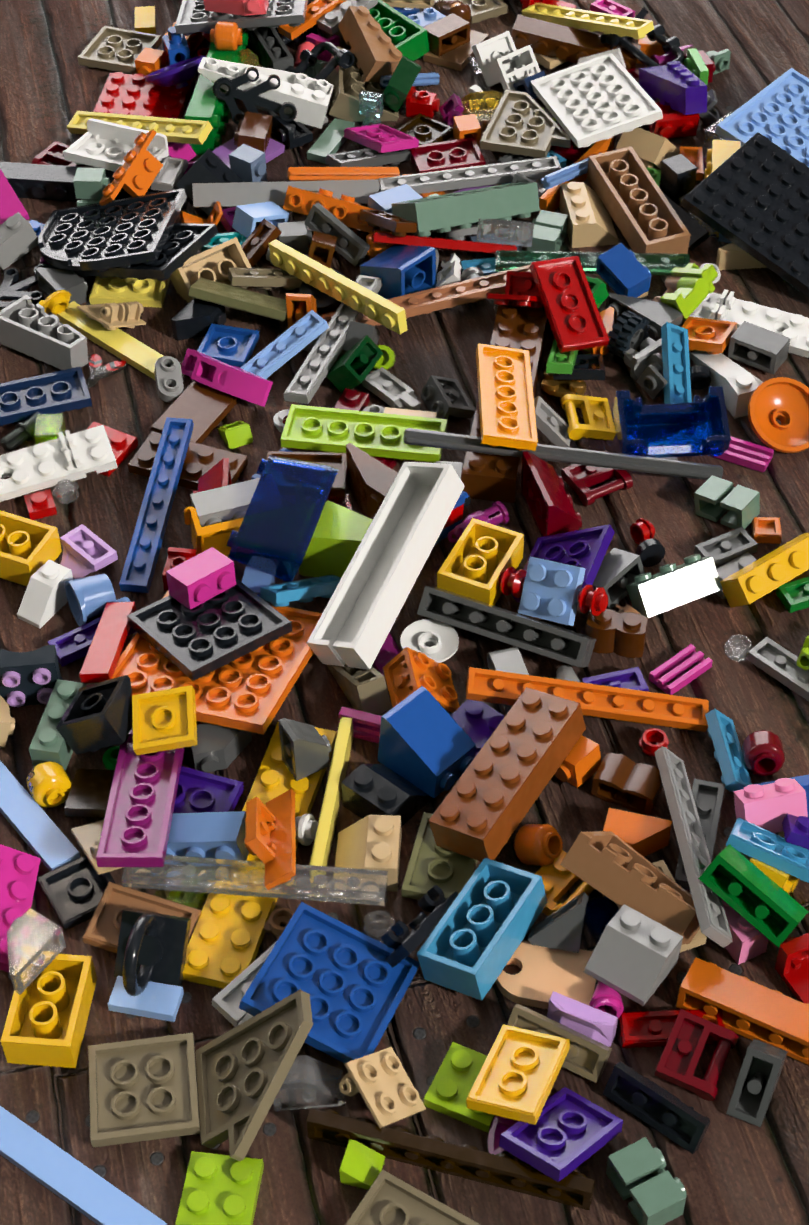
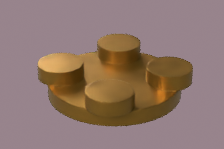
M546 371L541 382V389L545 393L556 397H562L566 394L583 395L586 392L587 386L584 380H553V373H546Z

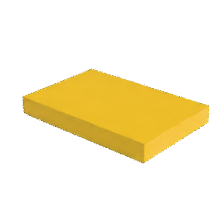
M503 1024L466 1099L467 1108L536 1125L570 1049V1039Z

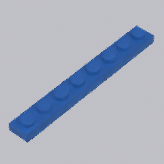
M166 417L119 582L121 591L149 593L194 428L192 419Z

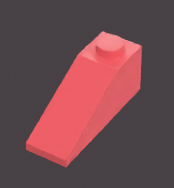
M204 0L205 11L242 16L263 15L267 13L269 1Z

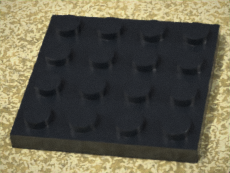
M237 578L235 586L191 610L169 595L127 615L129 626L192 681L292 631L290 620Z

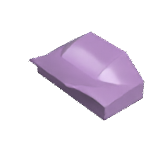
M83 524L60 537L63 548L60 565L71 569L74 579L84 578L88 574L96 572L118 560L117 551Z
M553 991L549 999L548 1018L608 1047L611 1046L616 1036L618 1017Z

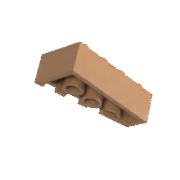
M349 6L338 28L346 44L351 46L350 52L358 60L356 64L358 70H363L362 78L364 82L380 83L381 76L393 75L402 58V53L394 46L391 38L384 33L381 25L374 20L366 7Z
M612 831L580 832L560 864L620 907L625 904L683 936L682 944H690L700 929L692 895Z

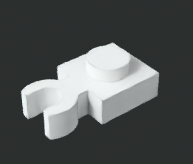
M452 253L448 262L445 259L442 260L441 267L443 269L438 272L436 287L460 282L462 266L460 265L461 260L456 254Z

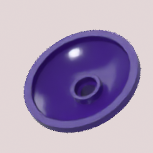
M206 56L193 57L156 70L144 76L145 81L160 87L174 85L176 89L188 86L187 81L199 73L198 67L200 62Z

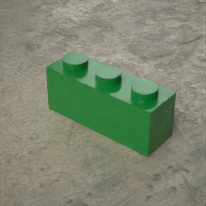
M730 844L716 856L698 878L777 947L782 944L809 912Z

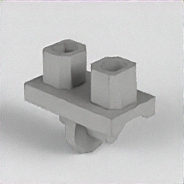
M648 337L641 343L640 352L633 348L625 351L624 364L631 368L630 377L637 380L649 365L655 367L660 364L663 367L661 339L655 341Z

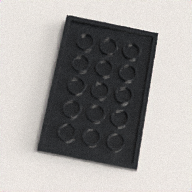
M174 223L157 261L152 264H133L124 269L114 267L104 272H96V270L73 271L83 278L99 276V278L118 277L119 279L137 278L138 280L150 278L163 281L170 278L171 274L177 268L182 267L184 262L190 257L196 255L200 248L210 243L211 239L218 234L216 224ZM51 264L48 266L49 268L58 269L57 267L52 266Z

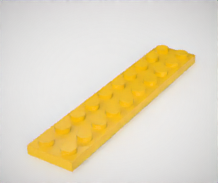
M277 723L246 802L258 797L265 805L270 800L292 789L295 792V818L305 813L310 814L326 768L296 781L282 760L279 723ZM315 727L321 736L325 735L329 740L332 749L329 752L330 760L335 746L337 731ZM246 802L242 811H246ZM249 853L246 862L220 864L187 946L183 980L224 989L255 961L265 934L264 926L275 908L283 884H279L270 890L264 886L265 864L256 855Z

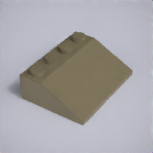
M356 57L350 68L344 69L338 65L327 77V82L334 85L328 107V114L332 117L350 122L398 120L399 114L396 111L378 102L385 88H382L380 83L364 82L362 78L364 73L363 70H358L356 65L358 60Z

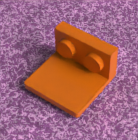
M406 647L383 667L392 707H395L421 686L426 688L445 710L454 713L460 707L458 694L451 677L452 672L446 664L437 663L424 653L416 652Z

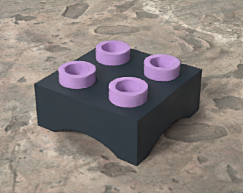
M55 645L43 646L30 652L0 650V695L9 704V707L47 704L57 679L63 680L59 670Z

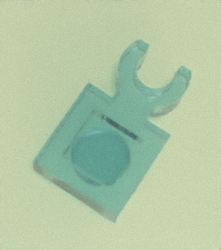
M363 90L360 92L359 111L361 115H366L362 123L363 126L369 125V122L373 124L381 123L383 94Z

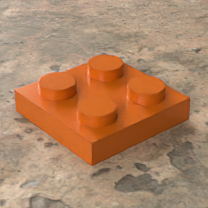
M689 316L681 327L688 329L689 351L699 350L706 351L708 354H722L730 342V337L737 330V322Z

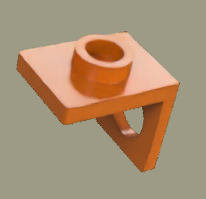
M216 201L207 220L181 211L180 218L182 223L216 224L217 226L223 212L220 202Z

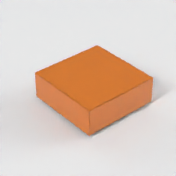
M754 517V520L751 522L752 538L757 543L781 544L780 518Z

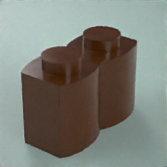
M610 609L601 612L599 616H593L589 610L586 636L596 639L593 652L602 654L614 652L627 658L643 657L648 618L631 612L619 614Z
M606 753L593 778L591 793L604 801L621 804L636 813L650 815L663 789V784L657 767L635 763L623 754Z

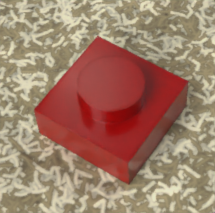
M50 489L24 495L31 520L57 515Z

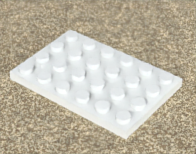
M612 53L530 81L535 94L578 148L588 147L592 143L610 139L615 135L630 132L640 126L650 125L657 120L663 119L662 110Z

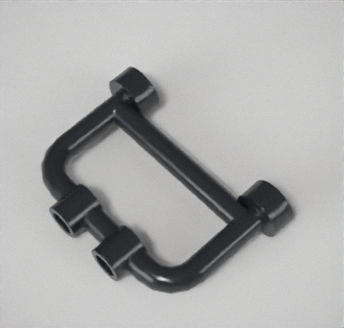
M660 24L655 25L654 30L647 33L648 39L652 42L657 41L662 45L665 53H672L676 56V59L673 61H679L683 64L685 56L684 52L679 48V39L676 36H672L669 39L666 38L663 26ZM616 34L601 35V42L603 44L607 42L611 45L610 49L619 44L646 67L660 66L626 38L619 37Z
M325 41L317 44L311 51L303 50L300 54L301 62L297 67L289 66L286 71L303 73L308 67H312L317 63V57L320 53L327 50L334 57L314 78L325 80L338 65L344 69L350 68L354 63L355 57L349 50H340L331 42Z

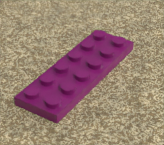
M133 730L130 731L128 739L120 745L96 855L97 867H164L184 748L136 755L133 750Z

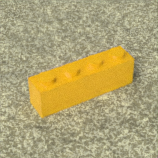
M809 532L799 535L721 580L722 591L730 608L749 605L809 570Z

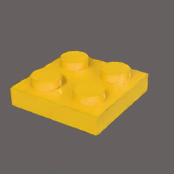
M192 685L132 695L133 750L136 755L198 745L195 690Z

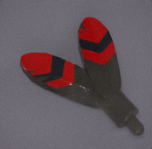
M98 354L91 355L89 358L90 376L86 380L87 388L95 387L100 379L122 371L126 367L127 362L125 360H116L102 366V358Z

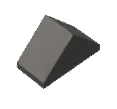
M585 892L581 893L531 928L528 941L536 946L579 953L588 903L587 894Z

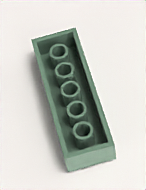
M537 182L508 183L391 203L394 215L417 223L416 233H407V235H416L418 237L431 235V232H450L454 227H457V229L472 228L471 224L482 226L492 224L493 221H511V218L515 217L518 219L531 217V212L540 211Z

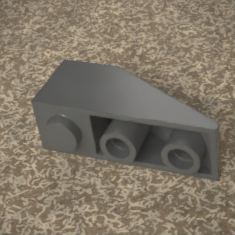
M609 293V296L606 298V309L609 307L614 308V319L616 321L618 317L622 318V313L627 311L646 318L650 322V330L647 332H649V337L655 341L661 339V327L666 322L682 326L683 314L665 303Z

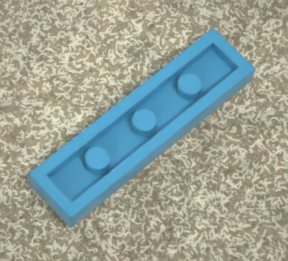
M666 322L661 327L663 377L668 382L664 387L665 412L688 419L692 415L688 329Z

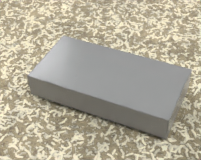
M165 157L161 170L151 184V190L165 192L175 190L173 187L188 168V161L186 159Z

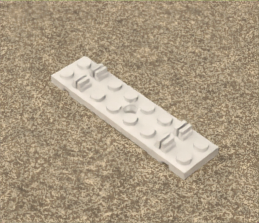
M724 290L722 294L708 293L707 297L690 314V317L737 322V329L744 321L789 337L788 353L809 358V318L802 315L736 299L734 297L735 292L731 291L728 295V290Z
M97 426L73 434L66 430V436L59 432V438L0 455V502L62 483L86 478V473L96 471L99 474L118 468L104 426Z

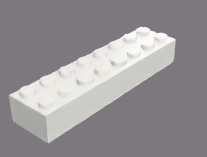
M403 463L307 641L308 646L322 664L344 667L346 663L351 668L371 669L465 487L451 464Z

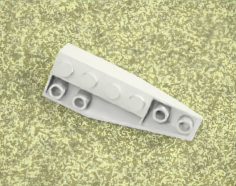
M202 58L198 72L213 83L221 77L232 80L246 73L249 67L257 68L259 71L257 81H248L237 87L243 91H247L267 81L268 77L272 74L279 76L281 81L279 88L275 90L270 89L258 96L280 104L285 102L293 103L297 108V115L293 121L322 129L334 89L333 84L326 80L310 78L303 73H293L214 58ZM250 71L248 76L255 78L257 74L255 71ZM272 78L269 81L272 86L278 84V81L275 78ZM227 85L220 86L225 91L229 90ZM255 105L257 108L262 109L264 111L268 110L266 108ZM286 107L284 109V113L291 114L292 109L290 107Z

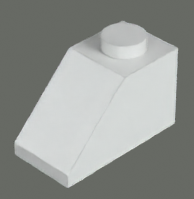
M50 559L30 577L17 617L41 629L68 602L65 582L73 580L71 569Z

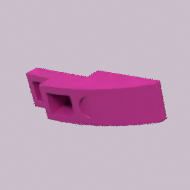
M187 348L181 366L182 373L191 377L190 379L264 407L273 383L239 367L226 364Z

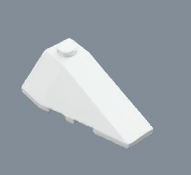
M699 350L690 352L689 357L696 366H705L711 371L710 385L734 419L747 416L750 397L763 381L724 354H708L706 351Z

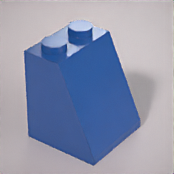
M393 245L360 266V275L382 278L383 285L377 294L385 299L436 288V249L428 246Z
M423 686L381 716L377 761L432 798L437 797L444 790H449L475 758L476 744Z

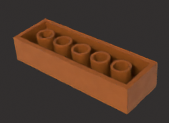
M526 687L428 820L436 845L480 862L484 858L495 860L586 730L580 703Z

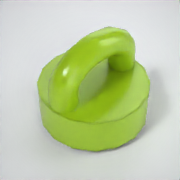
M378 345L384 354L375 364L374 368L379 369L383 367L388 370L396 361L395 353L386 345Z

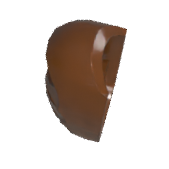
M438 0L435 3L434 9L443 15L448 16L454 13L471 23V9L469 5L463 4L460 0Z

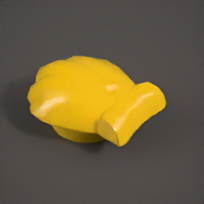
M58 290L50 294L45 300H41L39 304L44 307L47 314L50 312L59 314L68 308L72 294L66 290Z

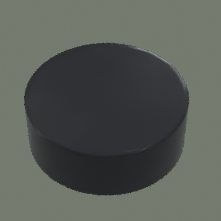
M701 365L690 367L691 389L700 390L708 387L711 383V371L709 368Z
M651 538L643 541L637 547L635 554L640 555L644 567H651L662 561L665 556V548L659 540Z

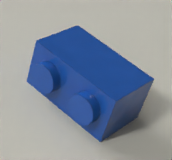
M622 243L598 256L596 272L616 294L637 298L649 291L652 277L650 270L643 266L636 259L634 253Z

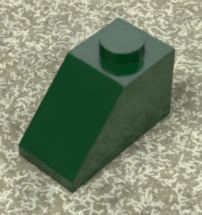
M402 56L378 102L398 113L422 66Z
M365 335L336 361L326 377L343 393L345 388L352 389L361 384L384 353L368 335Z

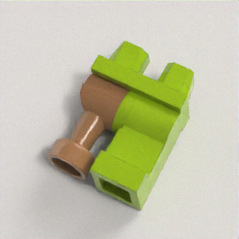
M688 263L684 268L674 267L671 271L673 276L665 280L667 290L662 296H655L651 301L667 304L683 314L682 319L686 320L707 297L708 293L711 294L715 290L712 282L716 279L718 273L712 264H705L701 269L695 263Z

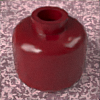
M760 730L749 734L744 739L742 745L744 762L751 773L757 776H770L777 773L783 767L785 761L782 742L776 734L771 731Z

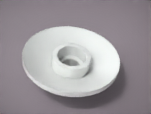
M422 619L411 623L404 629L401 634L400 645L402 650L408 647L416 652L424 653L437 663H441L456 653L459 646V637L456 630L450 624L434 619Z

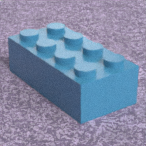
M484 858L417 952L424 979L482 1001L548 903L542 876Z

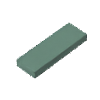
M334 118L307 151V159L326 164L327 155L335 154L347 140L344 137V129L355 127V123Z

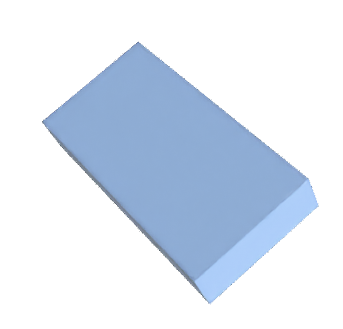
M117 976L107 1005L109 1011L175 1022L184 991L181 986L149 981L147 987L140 995L131 996L125 991L123 976Z

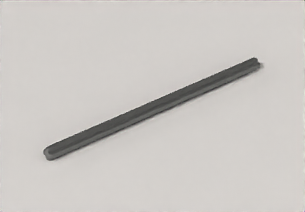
M412 428L405 430L403 438L404 443L410 445L522 458V452L529 451L545 461L708 480L712 475L719 478L723 476V467L720 465L537 444L536 451L517 450L502 446L492 447L487 444H481V437Z

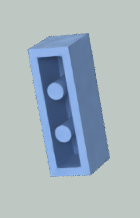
M246 811L173 813L164 864L246 862L249 854L244 843L246 837Z

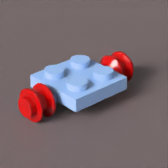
M530 556L527 572L523 569L516 572L514 567H508L499 578V586L504 595L512 593L516 598L521 597L518 613L574 626L578 606L581 613L585 614L590 610L593 616H599L601 612L606 610L608 605V595L603 587H598L594 591L593 586L587 584L582 589L586 568Z

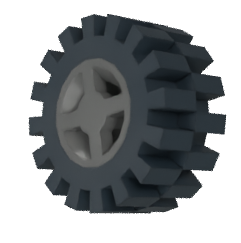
M631 311L622 313V318H617V324L614 323L612 326L613 331L609 332V336H611L607 346L609 352L624 359L625 351L630 348L640 352L641 343L646 337H649V332L647 331L650 330V322Z

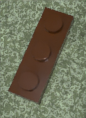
M360 210V220L368 222L370 227H377L381 231L392 232L394 236L404 237L407 233H416L417 223L382 210Z

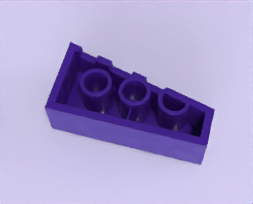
M670 61L667 65L639 68V85L652 100H657L658 98L660 99V104L668 105L671 109L684 115L707 112V85L679 61Z

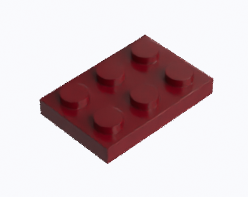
M474 137L422 144L418 148L409 149L411 152L410 157L417 173L480 166L486 163Z

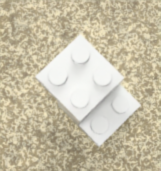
M509 31L471 47L488 88L501 82L504 91H515L514 83L541 72L531 45L517 50Z

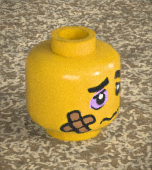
M51 761L39 763L29 772L27 787L34 801L39 806L52 808L59 806L67 800L72 783L60 764Z

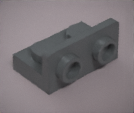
M430 376L421 393V398L428 410L437 412V418L448 419L449 416L471 419L475 409L457 379Z

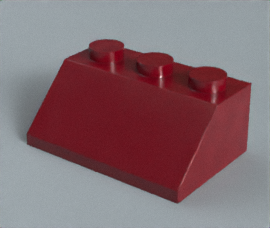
M529 451L522 452L521 494L541 536L561 534L582 528L581 515L579 512H575L572 497L570 494H566L562 477L557 476L551 464Z

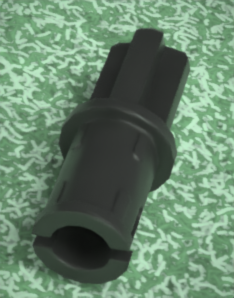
M36 412L23 423L16 424L15 429L1 439L0 444L3 446V449L5 451H12L25 440L30 441L36 432L47 426L46 418L40 412Z

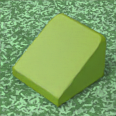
M239 420L217 428L229 449L253 442L250 426L244 421Z
M349 1139L339 1170L340 1183L369 1190L383 1169L385 1156L358 1141Z

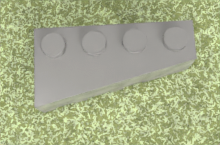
M23 296L0 311V344L61 370L76 367L82 368L88 364L87 337L70 325L61 324L59 317L56 315H48L44 307L39 303L34 305L29 296Z

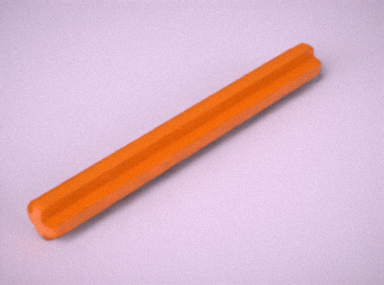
M289 167L287 171L289 181L372 180L400 176L398 167Z

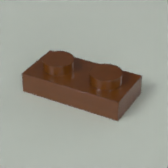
M265 219L262 220L241 245L251 267L268 250V243L277 239L282 233L275 225Z

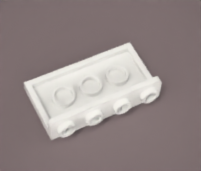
M90 118L87 121L88 132L64 151V159L75 164H85L94 168H105L115 172L125 163L123 160L124 156L131 149H134L136 145L134 143L135 139L142 132L146 134L149 131ZM156 133L147 150L160 162H163L165 157L169 156L168 140L164 134Z

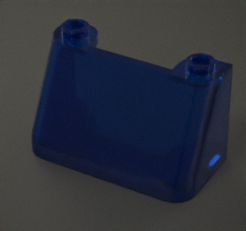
M723 386L709 387V394L700 399V395H694L693 403L642 405V398H636V401L632 400L629 390L616 391L613 422L622 454L653 458L703 455L720 456L728 450L731 436Z
M270 455L268 460L262 458L256 472L261 477L239 531L232 530L226 546L231 547L228 558L287 582H292L306 554L338 469L325 464Z

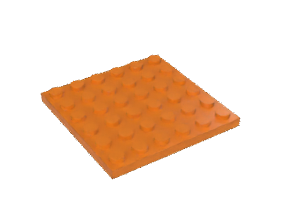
M169 590L166 592L163 598L169 596ZM270 604L291 621L292 631L194 681L137 632L120 655L112 679L127 675L131 681L132 695L192 685L195 690L196 721L264 735L314 653L308 646L307 641L322 613L286 606L276 607Z

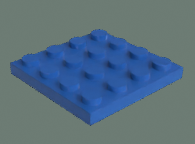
M301 902L243 996L239 1009L255 1016L300 989L310 994L313 1026L304 1043L345 1064L375 1052L416 975L420 963L407 956L392 968L385 958L394 950L393 948H389L370 936Z

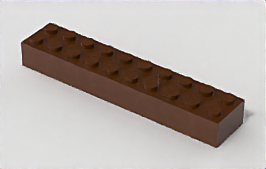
M499 305L490 345L529 350L533 397L535 398L547 337V314L545 309ZM478 397L470 436L481 437ZM466 451L461 473V481L465 486L463 491L467 492L472 499L515 503L522 469V458Z

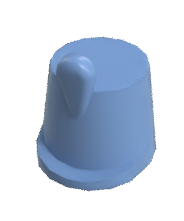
M105 573L65 582L67 601L72 615L79 626L86 624L87 620L103 614L108 602H131L128 597L116 600L111 581Z

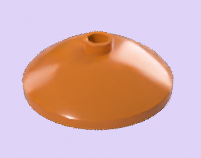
M786 377L772 378L763 382L753 392L748 404V418L756 436L766 446L778 452L798 453L808 449L809 388L797 380Z

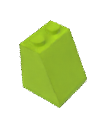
M327 500L296 533L299 574L310 577L335 575L342 578L373 519Z

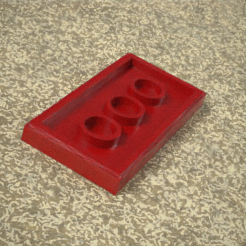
M572 256L532 262L530 270L560 353L607 346L610 340L579 257Z

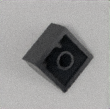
M208 149L173 188L176 190L184 188L187 195L186 200L193 205L192 183L243 182V180ZM196 207V209L208 219L213 207Z
M127 675L85 686L78 690L56 727L76 755L89 751L95 752L112 745L119 746L128 739L132 729L131 681Z
M362 763L341 782L343 806L361 819L367 815L401 816L402 827L431 800V796L383 764Z

